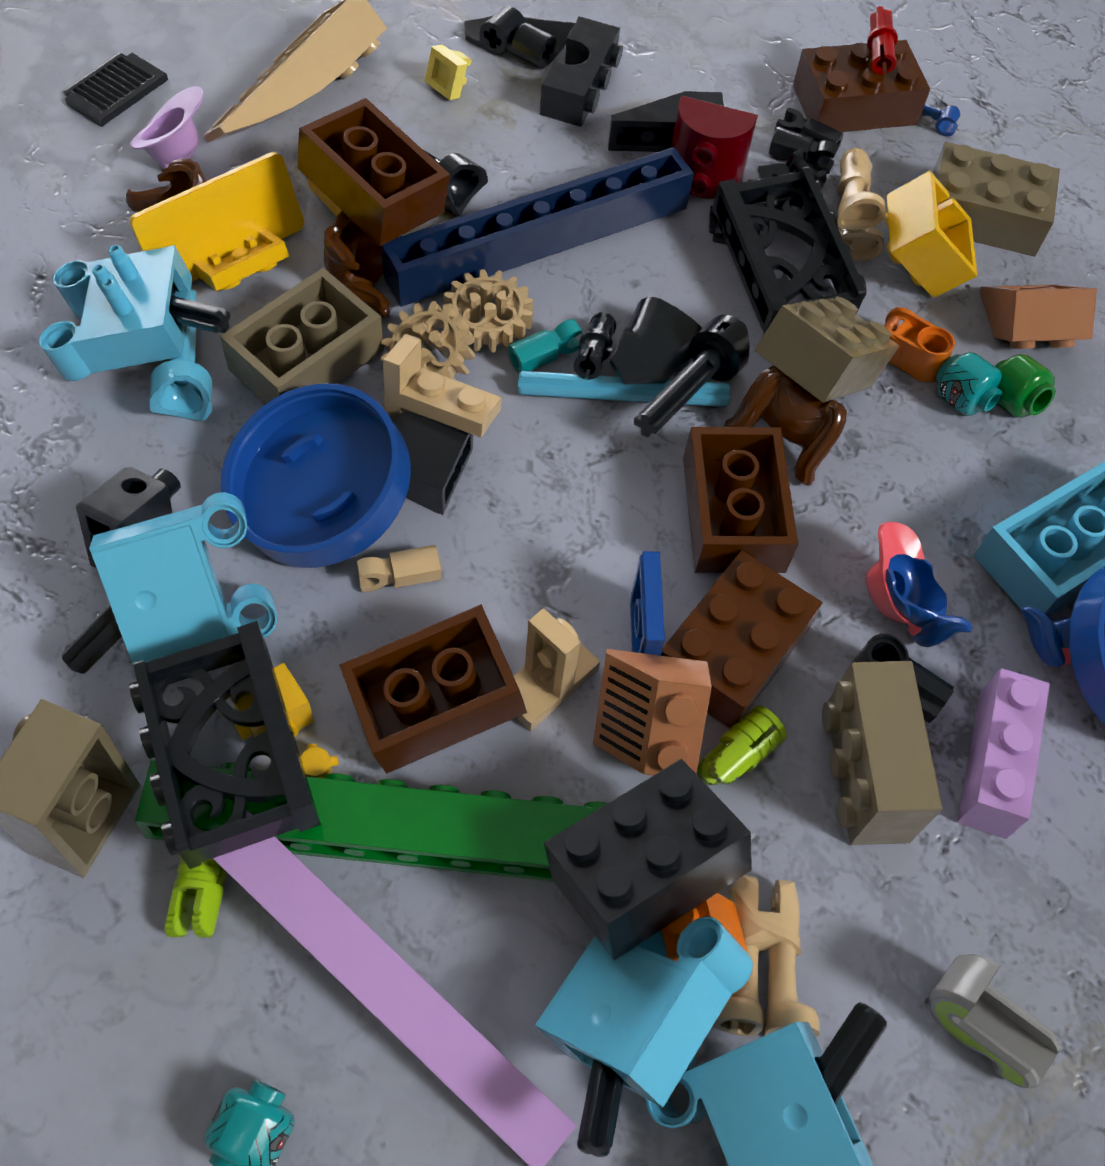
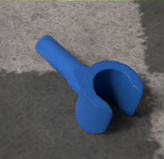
M926 104L924 105L922 114L937 121L935 124L937 132L943 136H952L958 127L956 123L960 117L958 107L950 105L940 110Z

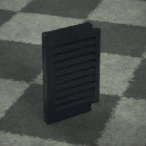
M120 52L63 92L68 106L103 127L168 80L167 73L133 52L127 56Z

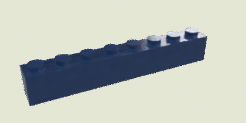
M673 147L397 237L381 246L384 280L398 304L402 307L451 290V283L453 281L464 284L465 273L478 278L480 270L485 269L488 277L495 275L498 270L504 272L687 209L694 173Z

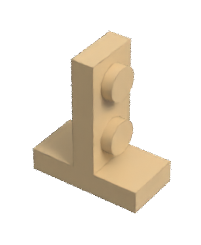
M404 334L383 359L384 410L394 424L400 413L409 411L481 438L501 411L502 397L421 368V339Z
M544 608L528 621L525 666L514 675L527 710L526 714L516 718L530 732L599 670L601 662L581 644L576 631L567 621L562 618L555 619Z

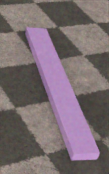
M249 811L246 812V818L253 816ZM276 837L213 858L529 1166H545L577 1125Z

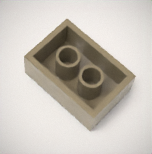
M945 142L932 173L949 192V199L954 198L971 218L974 242L1035 257L1054 223L1060 169L1043 163H1033L1012 158L1005 154L974 149L967 145Z
M324 268L220 335L228 370L265 404L281 394L303 386L324 383L338 384L384 351V346L381 344L383 339L381 316Z
M837 296L835 298L782 305L754 351L824 403L871 388L900 345L890 339L892 333L886 327L875 321L866 322L856 314L858 309L854 304Z
M912 661L851 662L842 679L836 683L833 694L828 702L824 703L822 709L823 726L826 732H831L834 748L830 753V770L832 777L839 779L842 796L838 800L837 808L839 823L842 828H847L850 845L908 844L943 810Z
M41 699L33 712L20 720L13 733L12 743L0 759V826L28 854L84 878L138 790L140 783L102 724Z

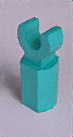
M568 319L559 324L553 331L549 332L545 329L509 344L508 357L519 374L522 371H531L557 360L558 354L573 353L579 349L580 343L576 336L582 334V329L574 319Z

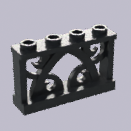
M809 166L800 168L799 172L736 184L735 180L731 179L718 183L712 210L764 334L781 306L787 305L788 301L800 293L806 299L805 302L835 298L837 296L842 297L854 304L859 310L867 292L865 279L856 270L852 261L851 249L848 243L843 241L837 228L835 214L829 211L823 198L822 186L818 180H815ZM793 196L799 210L791 208L789 199L783 204L782 210L775 209L774 201ZM765 202V206L750 205V204ZM764 225H767L768 233L764 236H758L755 228L763 232ZM777 228L800 238L812 247L808 261L799 272L786 260L766 255L765 249L772 244ZM773 270L782 271V278L777 279ZM830 279L837 294L821 296L814 292L809 284L811 283L817 290L828 292L830 287L823 280Z
M257 621L237 627V634L149 662H145L143 659L133 663L137 681L129 684V690L137 712L139 714L144 712L147 726L139 728L140 738L149 759L155 757L158 769L157 773L150 775L151 786L159 806L166 805L170 820L161 824L163 838L170 855L179 854L189 869L201 866V862L297 828L299 832H303L321 825L269 650ZM237 663L225 672H223L215 680H212L210 675L207 673L209 671ZM187 678L195 679L205 688L197 696L190 688L176 687L184 696L183 700L175 706H169L163 700L164 691L169 684ZM249 695L253 697L251 706L243 711L233 709L226 702L230 696H232L236 705L243 696ZM217 709L225 719L233 724L244 727L262 725L266 727V732L254 737L241 750L235 763L234 776L205 766L190 755L200 731ZM167 722L178 723L172 737H170ZM265 755L271 759L270 766L265 770H257L253 766L254 779L247 778L248 768L253 758ZM180 775L195 785L185 795ZM225 798L234 800L233 812L223 826L209 831H203L194 826V811L201 804L212 805V811L209 816L212 821L223 811ZM287 801V804L246 818L247 802L269 803Z

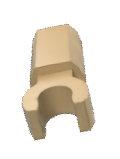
M436 545L389 553V558L367 557L356 561L361 592L375 591L388 584H394L395 588L441 580V564Z

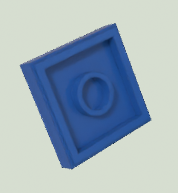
M643 551L639 557L630 596L632 652L661 656L665 642L660 552Z

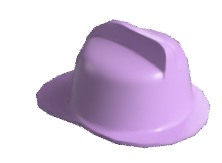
M198 86L189 87L168 100L150 123L132 139L130 143L131 148L136 150L145 149L163 169L167 168L176 159H190L200 142L192 116L203 101V89Z

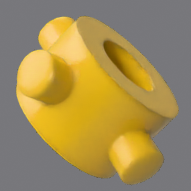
M315 743L307 745V750L301 755L307 777L325 778L327 774L332 773V766L339 765L337 755L329 756L326 750L317 747Z

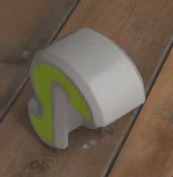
M977 954L959 955L952 961L930 993L929 1005L932 1013L939 1024L952 1037L968 1048L991 1059L994 1071L1001 1077L1021 1088L1037 1087L1060 1051L1057 1037L1051 1029L989 985L1001 965Z

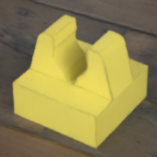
M443 44L432 46L424 82L448 100L460 98L462 87L467 83V78L465 77L467 66L471 65L472 60L460 51L449 50Z

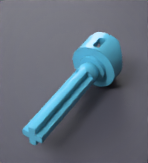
M191 289V301L196 302V290ZM186 326L182 357L168 359L167 362H163L155 367L150 375L149 404L152 413L203 422L212 412V378L206 369L195 363L196 328Z

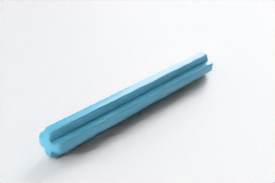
M522 371L518 375V393L530 396L650 403L672 380H667L665 383L624 385L621 379L616 376H598L589 380V375H585L583 379L577 374ZM706 382L685 405L728 406L731 394L730 385L727 383Z

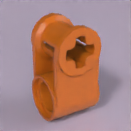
M904 307L892 309L886 316L883 326L892 333L890 339L900 346L888 363L910 374L918 381L926 383L935 382L938 371L953 352L955 338L946 329L937 327L924 320ZM903 320L904 322L899 326L898 322Z

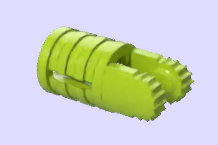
M755 706L749 711V714H746L739 720V723L734 724L729 731L720 737V743L706 754V758H702V761L699 762L696 774L708 785H718L720 782L721 784H731L732 781H735V778H739L743 773L751 772L756 768L758 763H761L767 758L768 754H771L777 746L787 739L784 725L766 707Z
M180 856L181 861L176 872L177 879L174 881L165 922V934H167V937H183V935H187V931H190V925H192L194 935H197V937L212 938L217 924L224 892L223 884L226 881L227 872L213 858L201 862V866L189 869Z

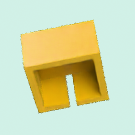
M931 171L922 174L887 194L888 213L885 214V221L889 228L890 241L887 243V250L895 264L901 263L906 268L917 287L922 286L935 298L978 276L971 218L954 198L949 199V192Z

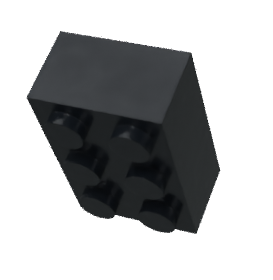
M682 758L544 842L552 880L613 960L624 955L752 870L751 832Z

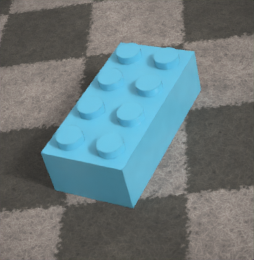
M1105 461L993 526L974 553L975 559L1020 609L1023 607H1033L1050 616L1077 599L1087 580L1105 566Z

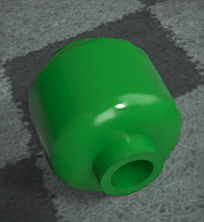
M1023 354L1015 355L995 365L1002 374L998 388L1003 392L997 404L1013 416L1024 418L1030 415H1038L1053 401L1056 392L1053 373L1030 356Z

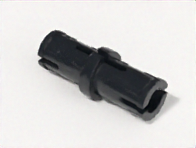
M602 312L595 314L591 318L589 329L580 337L579 354L573 366L576 374L583 379L588 369H591L589 380L597 378L600 375L603 361L611 354L613 345L611 338L615 333L617 324L614 317L606 313L604 322H600Z

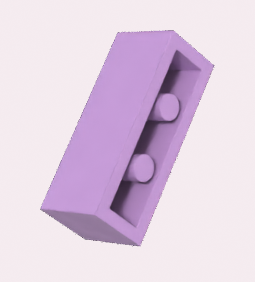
M1000 668L980 692L957 823L1007 839L1030 819L1050 683Z

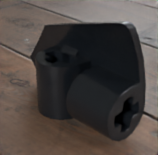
M507 6L493 16L464 21L465 40L494 54H501L507 51L543 69L566 46L567 37L575 23L524 17L515 7Z
M643 298L637 304L628 327H625L610 359V365L624 385L665 383L691 359L692 355L689 348L691 340L702 327L683 311L660 298Z

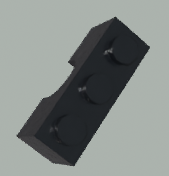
M580 16L577 18L567 37L565 64L554 61L541 84L540 115L582 127L588 113L594 114L598 105L600 90L607 89L611 77V68H617L622 57L623 45L618 44L619 27Z

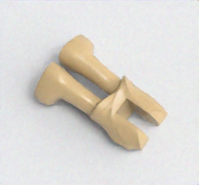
M861 148L847 150L840 161L841 179L838 185L840 196L837 225L843 241L848 243L851 249L852 259L867 261L883 252L885 246L883 234L873 226L878 225L884 220L886 206L881 196L877 193L869 192L872 183L871 170L873 166L867 152Z
M744 875L730 887L728 899L735 903L748 954L753 961L752 973L746 984L731 995L713 1027L740 1036H754L762 1031L763 1011L758 998V958L760 952L769 951L768 995L764 1036L794 1022H809L815 1037L819 1036L820 1019L818 1013L814 1008L799 1003L796 990L795 963L796 956L801 954V940L799 937L800 908L795 882L776 880L772 891L771 912L758 911V879L754 876Z

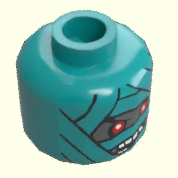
M976 353L955 354L941 366L937 373V393L943 401L962 415L972 416L982 410L988 412L997 405L1002 397L1003 392L998 388L1002 374L998 368Z
M258 1080L253 1081L250 1090L240 1087L229 1089L224 1095L205 1133L204 1143L209 1151L212 1152L209 1162L213 1166H275L295 1121L291 1111L282 1106L286 1094Z

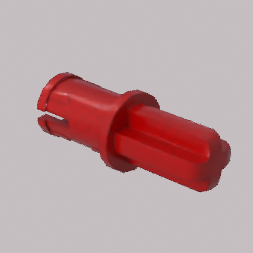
M884 6L876 7V12L870 14V33L867 37V45L872 52L871 68L876 74L882 75L884 62H886L887 73H890L896 67L895 45L898 41V34L893 28L892 11L884 9Z

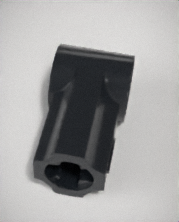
M881 633L873 636L852 661H912L924 720L929 724L937 717L954 692V686L909 658L908 650L904 643L890 634Z

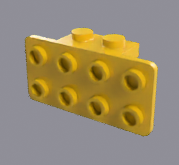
M271 152L133 214L129 219V224L141 252L175 245L193 277L192 282L200 278L217 292L219 290L232 289L238 286L242 279L256 272L269 271L277 265V262L289 257L285 242L282 239L300 231L304 227L305 221L285 161L278 153Z

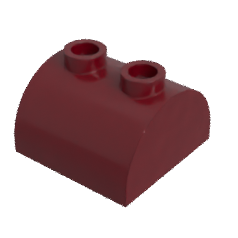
M681 95L671 148L674 147L694 173L690 190L691 196L714 199L720 181L734 179L736 184L741 183L758 118L757 114Z

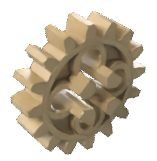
M482 269L478 278L465 273L464 284L453 281L451 283V292L444 293L442 310L449 305L458 316L462 315L469 325V331L475 338L473 343L474 351H479L482 345H488L491 352H496L497 344L500 343L508 348V345L513 343V337L521 340L525 338L526 329L532 328L534 301L532 298H528L529 289L527 286L517 288V277L513 276L506 281L502 279V271L499 270L495 273L494 277H488L485 269Z
M431 301L428 310L425 311L419 303L414 304V314L408 316L404 311L399 313L402 320L399 326L390 323L387 326L393 333L392 338L382 339L381 344L388 353L404 334L417 336L427 347L421 348V368L456 380L454 376L457 373L465 375L469 373L463 362L464 360L475 359V353L468 346L475 342V338L469 331V325L462 315L458 316L451 306L447 305L442 310L436 301ZM444 327L443 331L439 333L438 329ZM437 348L447 360L439 362L428 349L435 350ZM385 353L384 355L381 356V361H382V362H383V359L387 356L388 353Z

